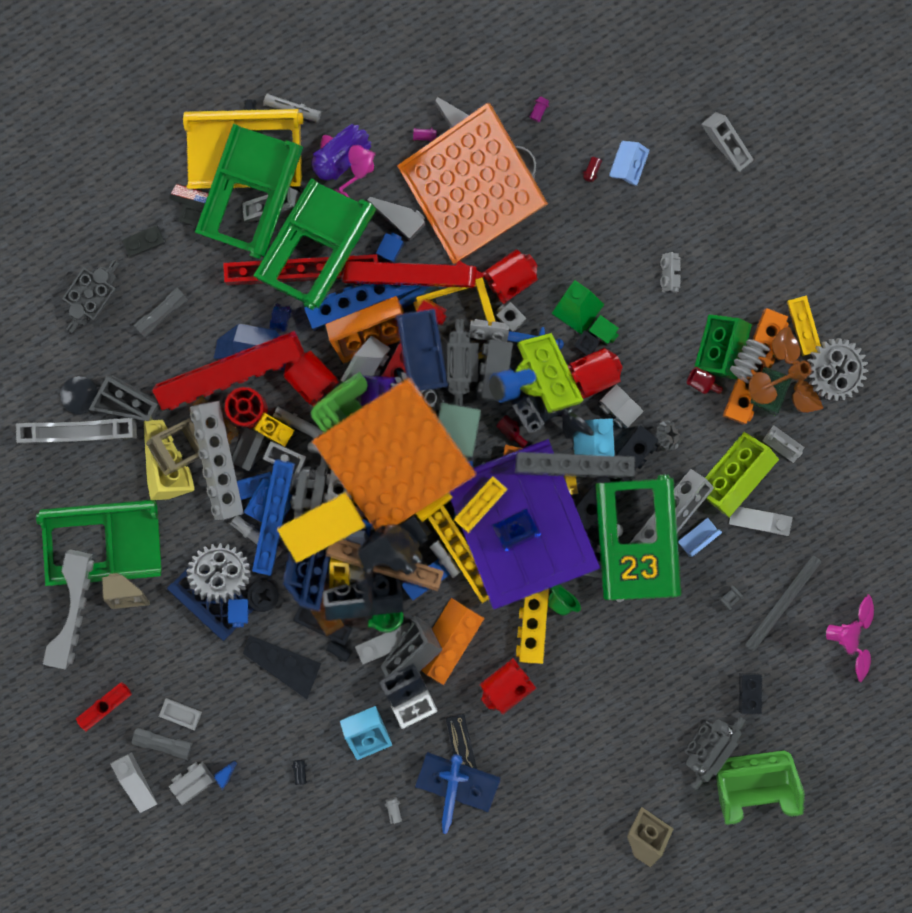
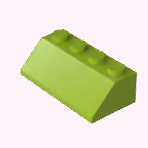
M744 432L705 477L714 487L706 497V500L723 514L730 517L778 462V457L769 447Z

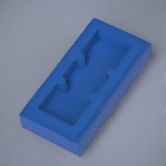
M271 471L237 481L240 499L252 497L262 479L270 482Z

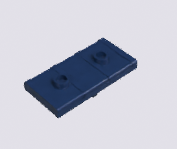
M435 309L396 315L407 378L410 377L419 391L448 386Z
M427 752L415 787L446 797L448 780L441 778L439 774L440 772H451V760ZM460 764L459 773L467 775L469 779L468 781H458L455 801L489 812L501 777Z

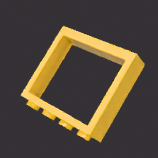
M482 277L476 279V288L486 321H488V326H492V322L496 321ZM448 287L416 297L417 301L413 302L415 310L417 312L423 299L431 300L468 288ZM482 352L478 353V359L483 358Z

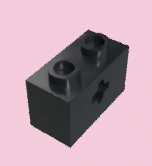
M414 663L379 682L393 708L428 690Z
M739 673L740 713L762 714L761 674Z

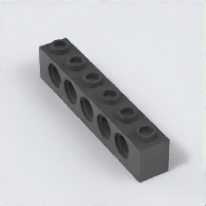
M518 452L515 460V474L631 479L634 477L635 457Z

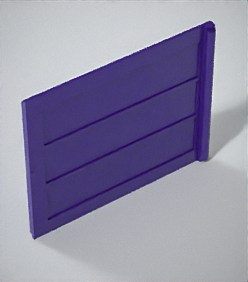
M549 439L474 467L476 476L449 492L453 497L451 501L458 515L492 476L507 488L502 497L469 533L462 528L493 610L600 569L564 477L515 474V460L518 452L554 454Z

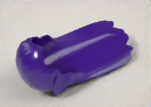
M354 124L347 126L323 148L313 153L311 166L316 176L321 180L330 181L334 179L336 181L352 165L349 161V151L352 146L359 145L368 151L370 150L371 141H367L369 134L364 129L359 130V125L355 126Z

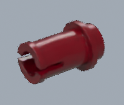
M597 157L590 158L587 169L583 172L584 180L593 183L597 179L596 175L602 163L601 159Z

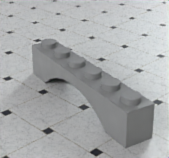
M133 418L85 422L16 424V439L19 444L137 439L136 420Z
M71 549L65 554L62 573L70 591V612L61 633L46 646L43 665L67 669L74 662L75 653H72L79 639V635L76 632L77 627L80 628L83 616H80L81 609H84L87 598L84 597L85 590L88 591L90 585L88 574L93 570V554Z

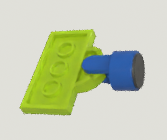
M552 333L520 341L517 346L524 360L519 364L515 373L512 370L501 371L492 374L489 380L490 392L498 402L517 398L520 389L526 394L541 396L548 413L581 404L584 401Z

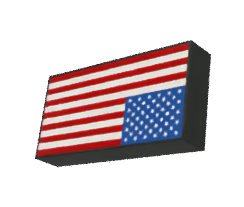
M176 184L170 193V200L203 209L209 193L196 189H187L185 186Z

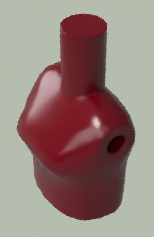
M694 367L687 378L686 383L703 394H707L709 390L718 394L723 391V387L714 383L715 375L698 367Z
M505 415L496 425L508 440H515L522 448L528 444L520 435L519 422L512 420L508 415Z

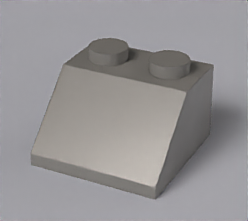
M371 336L354 355L341 381L345 382L359 371L365 376H379L382 371L380 366H384L388 361L389 356L387 354L391 348Z

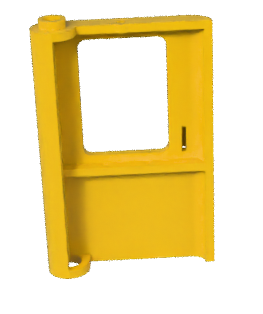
M299 109L184 112L183 125L185 131H187L188 155L187 189L211 188L233 124L249 130H291L293 143L301 145L300 124H303V113H300ZM301 156L290 187L301 186ZM240 183L234 185V188L248 187Z

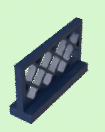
M186 569L167 590L225 642L236 628L231 627L228 630L223 625V617H228V614H223L222 603L224 601L220 598L218 603L216 601L208 602V597L206 596V602H198L195 599L194 589H184L179 584L183 578L188 577ZM187 591H192L193 597ZM242 594L238 596L240 599H246ZM248 602V607H250V608L248 609V616H249V614H250L254 609L249 605V602ZM201 604H207V610ZM209 604H220L221 615H212L209 612ZM215 617H221V623Z

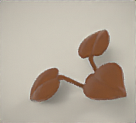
M786 327L778 332L773 339L772 351L778 360L785 359V363L792 364L788 375L771 382L770 377L766 373L758 372L754 374L749 381L750 397L759 404L771 403L777 396V391L773 385L792 378L798 380L794 386L795 392L792 394L794 406L803 413L821 410L823 405L816 391H813V387L808 382L803 381L810 375L811 366L806 361L799 362L797 360L800 356V347L792 334L791 328Z

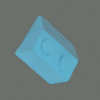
M613 419L584 420L595 435L588 436L579 432L573 437L574 455L614 456Z
M376 706L340 721L344 737L357 760L392 746Z

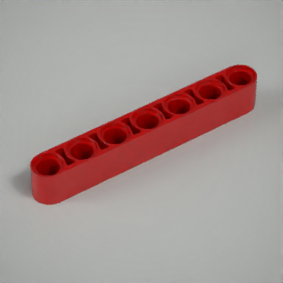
M346 262L343 266L342 282L473 288L476 287V267Z

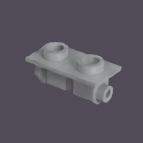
M669 252L662 254L660 262L662 267L660 281L662 292H679V288H681L680 275L674 274V271H680L681 257H679L678 253Z
M471 320L469 338L507 342L509 325H506V323L492 322V326H488V321Z
M774 425L762 440L793 463L802 455L805 448Z

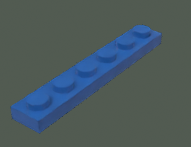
M278 459L274 462L252 572L269 576L273 573L280 539L277 529L283 525L295 463Z

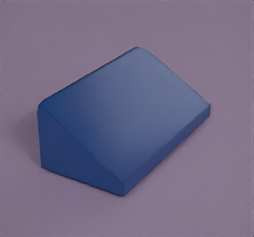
M233 761L215 775L214 778L222 789L228 784L237 765L236 761Z

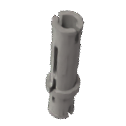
M268 93L265 96L264 106L275 109H299V112L303 113V118L316 123L320 120L321 111L308 108L305 104L301 103L299 105L269 95Z
M279 406L273 414V418L313 438L323 434L321 428L297 417L295 413L291 414L283 410Z
M239 515L236 516L230 525L239 530L243 537L249 538L258 545L260 532L255 529L253 524L250 525ZM279 546L277 549L276 559L283 551V549Z

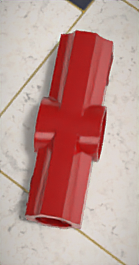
M120 682L76 718L79 726L88 731L132 695L130 689L123 682ZM101 702H106V703H107V705H108V710H107V711H102V710H101V708H100V703H101Z

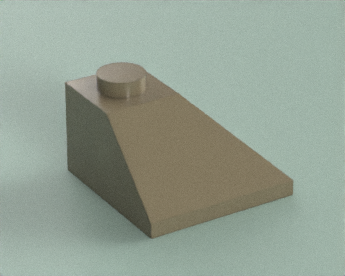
M113 573L109 574L108 577H102L103 600L111 609L150 605V601L144 593L124 576Z
M643 807L640 808L627 837L634 856L651 867L662 857L673 828Z

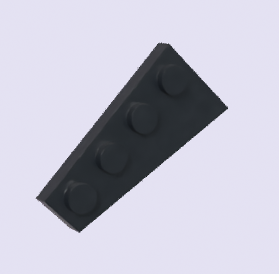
M252 635L249 636L243 654L305 699H308L322 663Z

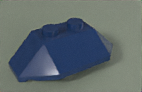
M237 324L217 340L214 359H223L280 337L276 330ZM286 363L283 364V367L277 370L285 371Z
M329 546L297 563L289 551L283 585L301 607L316 611L320 610L329 557L326 556Z

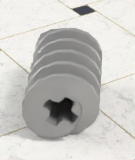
M755 340L746 341L747 346L742 347L744 353L738 354L740 360L736 359L734 361L736 366L730 367L731 372L746 383H749L747 376H753L751 370H758L755 363L762 364L759 357H766L763 350L770 351L767 346Z

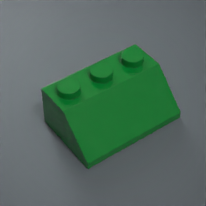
M709 314L695 367L716 376L737 380L738 378L731 372L730 367L736 366L734 361L736 359L740 360L738 354L744 353L742 347L747 345L746 341L749 338L752 324L740 318Z

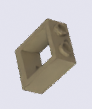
M190 418L151 437L146 442L147 447L165 476L200 459L198 441L194 436V423L191 422ZM183 431L196 454L175 464L162 440Z

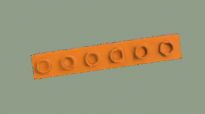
M768 308L763 311L752 339L770 349L765 358L759 357L762 362L760 364V372L766 373L768 368L771 369L775 361L772 351L773 339L778 332L789 325L786 322L788 316ZM767 327L774 329V337L767 335ZM751 370V373H752L753 375L756 374V373H758V372H755L754 370ZM738 378L723 417L744 425L747 424V421L750 422L754 415L752 408L754 403H758L750 397L749 390L745 385L746 382ZM740 398L747 400L746 408L739 406Z

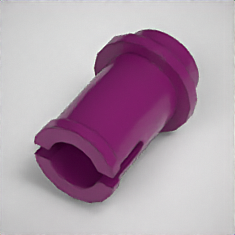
M543 97L535 100L536 104L529 116L530 119L539 123L546 108H549V101Z
M414 128V141L432 142L437 138V130H433V128Z

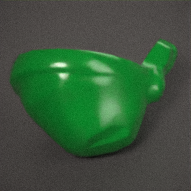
M403 612L373 615L368 620V627L375 628L380 632H393L401 626L404 617Z

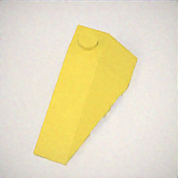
M163 420L144 421L147 484L150 500L171 499L194 491L192 474L189 467L185 466L165 476L146 445V442L151 437L167 430ZM172 436L162 440L175 464L182 461V454L180 451H177L173 444Z

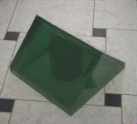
M764 367L762 370L763 373L770 377L771 382L786 376L767 367ZM792 378L773 385L777 391V396L771 403L759 404L752 398L750 403L777 416Z

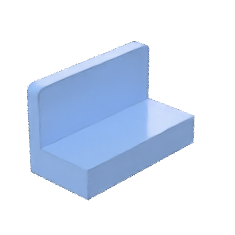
M622 141L609 176L623 179L632 185H637L649 149L638 142Z
M706 518L682 537L678 543L688 556L692 557L722 532L717 530L709 518Z

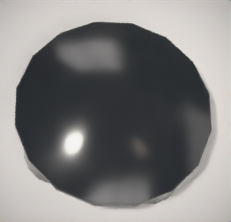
M73 377L66 381L61 388V402L66 410L81 415L90 411L89 408L98 390L93 381L88 378Z

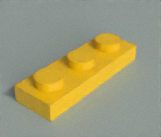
M807 296L788 300L787 304L802 356L809 355L811 352L817 353L815 347H821Z
M492 476L455 517L454 521L469 533L502 497L507 488Z

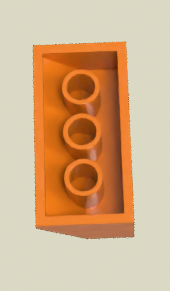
M397 296L326 324L329 341L343 363L351 361L357 351L371 336L386 346L400 341L396 315L405 314Z
M451 598L432 628L442 651L421 671L444 685L483 622L484 617Z

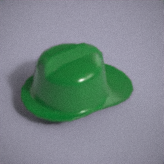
M561 584L551 588L552 592L548 597V605L553 611L562 616L568 615L572 611H581V605L577 598Z

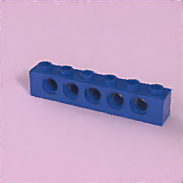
M361 284V286L355 288L354 286H349L343 289V293L327 295L319 309L314 308V310H311L307 307H304L311 327L315 331L325 327L327 323L397 296V298L408 295L420 289V287L402 285L396 288L393 285H381L385 288L383 294L378 295L374 292V289L381 284ZM360 292L367 294L365 301H358L356 299ZM342 299L349 301L347 308L339 307V302ZM324 306L331 307V312L328 315H322L321 309Z

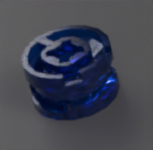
M275 303L276 306L273 308L272 319L270 320V329H281L282 332H286L291 316V306L283 307L281 304Z

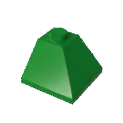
M574 280L551 314L582 335L605 304L589 289Z

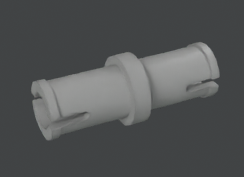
M440 540L435 541L429 546L439 559L440 565L443 564L452 578L461 572V569L452 559L451 553L446 551Z

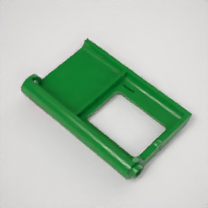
M156 500L41 509L36 514L37 525H40L42 528L45 586L67 584L62 573L63 566H55L53 556L52 530L63 527L103 524L105 527L107 558L105 562L94 563L92 572L88 574L90 582L103 581L102 577H108L109 574L118 573L126 579L157 577L162 574Z

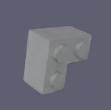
M270 442L264 455V460L273 464L276 459L295 463L289 491L293 493L295 478L299 477V472L302 471L308 458L274 442Z

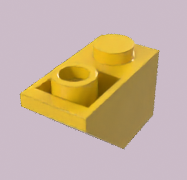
M266 413L262 414L254 428L284 447L295 431Z

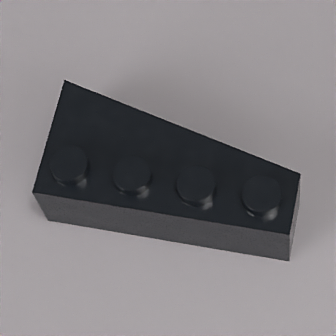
M381 573L375 575L376 577L373 578V606L371 614H366L363 592L358 580L352 585L344 584L323 591L326 621L404 612L400 579Z

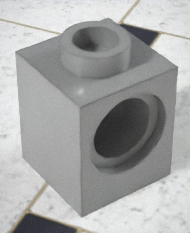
M511 302L508 305H501L497 309L498 314L496 318L501 323L509 325V331L514 332L526 321L525 316ZM507 312H512L515 315V319L507 321L504 315Z

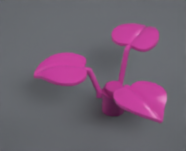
M323 135L321 139V148H323L330 140H332L333 137L329 135ZM359 145L352 146L349 151V161L352 164L351 171L355 177L339 187V191L337 189L332 190L349 197L347 193L343 192V189L357 179L365 177L367 173L373 172L375 153Z
M867 594V597L864 598L860 605L859 622L855 621L850 625L842 624V626L829 625L826 631V638L838 641L839 644L844 645L848 654L852 655L855 651L858 653L856 673L860 683L866 677L871 664L870 652L866 649L862 652V650L857 648L861 626L867 629L871 625L874 616V605L869 594Z

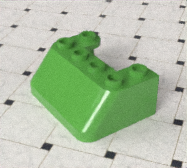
M360 371L337 386L312 409V417L323 433L363 408L356 399L367 388V381Z
M786 751L730 757L716 775L719 802L725 824L740 822L743 819L742 807L776 802L780 803L781 809L786 815H803L804 792L792 755Z

